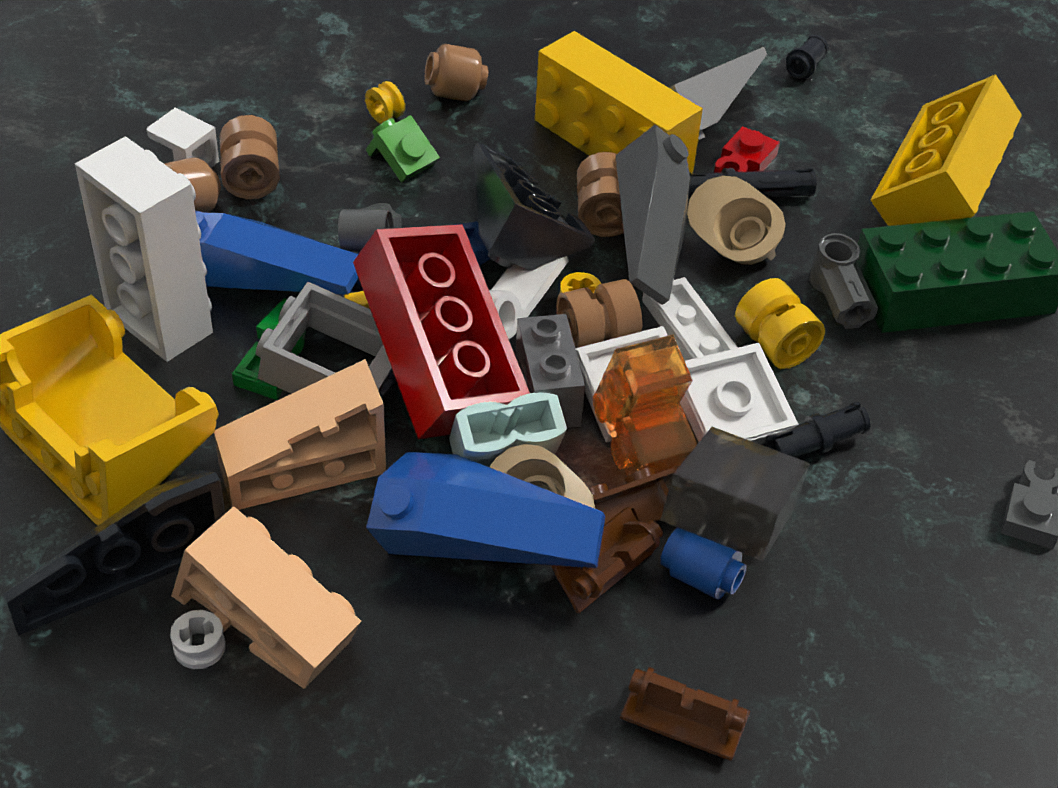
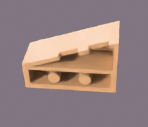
M366 359L226 424L214 432L218 463L231 507L234 506L238 510L378 476L386 471L384 403Z
M234 506L184 550L172 597L183 605L193 598L220 619L223 632L232 625L253 640L249 645L250 652L303 689L350 643L361 623V620L355 616L353 607L343 596L335 592L330 593L313 578L310 568L302 559L296 555L285 553L271 540L268 530L261 522L253 517H245Z

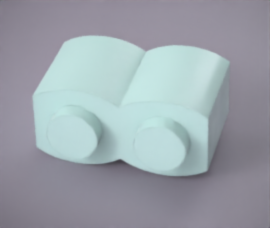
M541 392L530 393L514 399L508 405L496 402H483L464 408L455 416L449 441L453 454L490 467L495 458L504 451L523 444L542 446L555 454L566 433L567 427L557 395Z

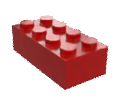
M463 224L377 229L355 258L353 264L418 439L450 435L456 414L468 406L483 402H496L508 405L514 399L530 394Z

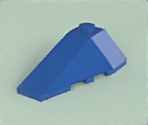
M195 211L196 220L201 230L199 241L202 260L207 270L205 276L206 287L301 292L306 283L310 282L335 294L349 295L358 279L353 261L358 256L356 253L259 221L225 213Z
M406 452L378 477L366 528L388 554L597 568L605 515L600 510L457 454Z

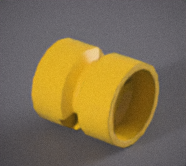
M770 278L752 287L742 297L736 307L735 318L737 323L752 340L760 344L764 354L780 369L794 367L808 359L818 349L824 339V324L807 306L801 304L800 298L779 278Z

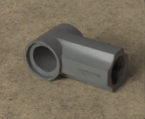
M377 203L363 209H342L338 221L340 248L350 252H361L377 229L402 228L401 215L392 210L390 204Z
M832 233L825 235L819 242L809 273V281L816 290L824 293L837 323H841L845 329L860 328L868 320L874 319L878 306L857 264L860 254L859 245L849 236Z

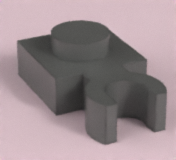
M1029 460L1024 466L1019 478V484L1014 483L1009 494L1001 534L1054 549L1058 540V468L1055 469L1050 480H1043L1034 473L1035 461Z

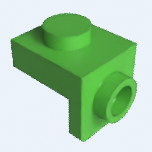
M411 115L398 122L391 118L381 123L372 131L374 138L365 149L370 157L381 152L401 183L435 165L440 158Z

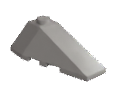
M764 47L668 87L703 108L698 140L705 138L702 129L720 120L766 57L767 52Z

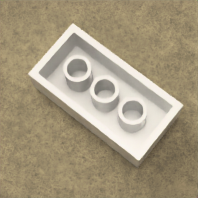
M125 136L75 163L105 307L108 310H114L121 318L124 328L168 362L213 333L210 316L212 304L207 295L205 282L207 270L202 260L199 241L201 230L196 220L194 206L196 193L186 176L181 173L177 174L160 162L153 152L142 149Z

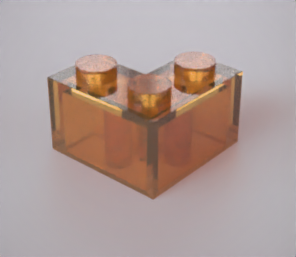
M674 335L615 349L599 386L593 395V406L596 416L601 423L607 424L612 437L611 452L614 462L619 469L625 470L627 476L648 467H653L655 473L673 467L675 472L687 469L699 450L680 404L693 380Z

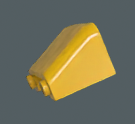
M89 295L0 334V427L99 526L144 492L159 486L215 432L218 410L213 399L207 393L200 392L194 387L180 390L176 394L175 399L123 353L122 337L125 335V328L119 315L112 309L108 310L94 296Z

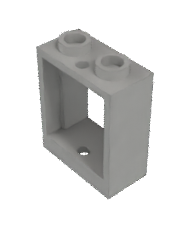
M307 282L297 298L290 296L286 300L280 312L279 323L274 330L267 328L261 336L256 348V356L261 357L258 379L292 394L335 374L333 371L290 353L307 327H311L375 356L369 369L383 401L396 378L371 310Z

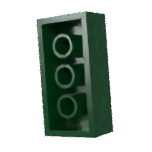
M1034 211L861 229L858 241L860 254L857 264L878 306L874 319L881 333L1053 314L1057 311L1058 250Z

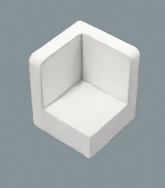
M174 108L147 127V134L150 139L173 150L174 161L197 157L205 161L210 168L219 162L215 127Z

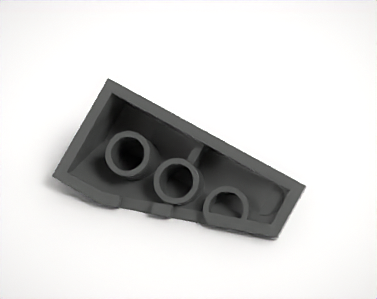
M653 125L615 156L629 281L639 290L663 305L670 300L687 224L690 186L687 161L689 153L687 147L678 136L674 134L668 135L657 125Z

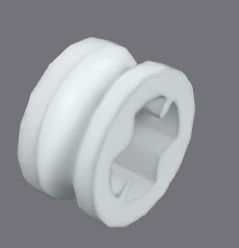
M193 610L184 613L175 620L171 627L170 638L173 644V651L177 661L183 666L191 669H204L214 665L221 659L225 651L223 626L220 619L212 612ZM204 633V644L192 646V635Z

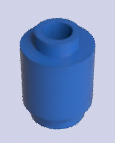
M677 527L667 540L660 560L661 565L670 570L671 577L717 600L726 592L734 594L737 591L747 569L746 564L741 562L742 550L695 527L690 530Z

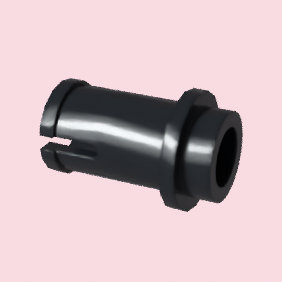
M820 35L809 36L808 40L801 47L794 48L788 53L786 69L792 77H810L815 72L817 63L828 53V43Z

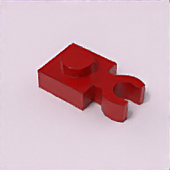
M742 126L722 148L721 158L715 163L714 173L721 172L723 168H734L735 172L764 171L777 156L780 142L758 131Z

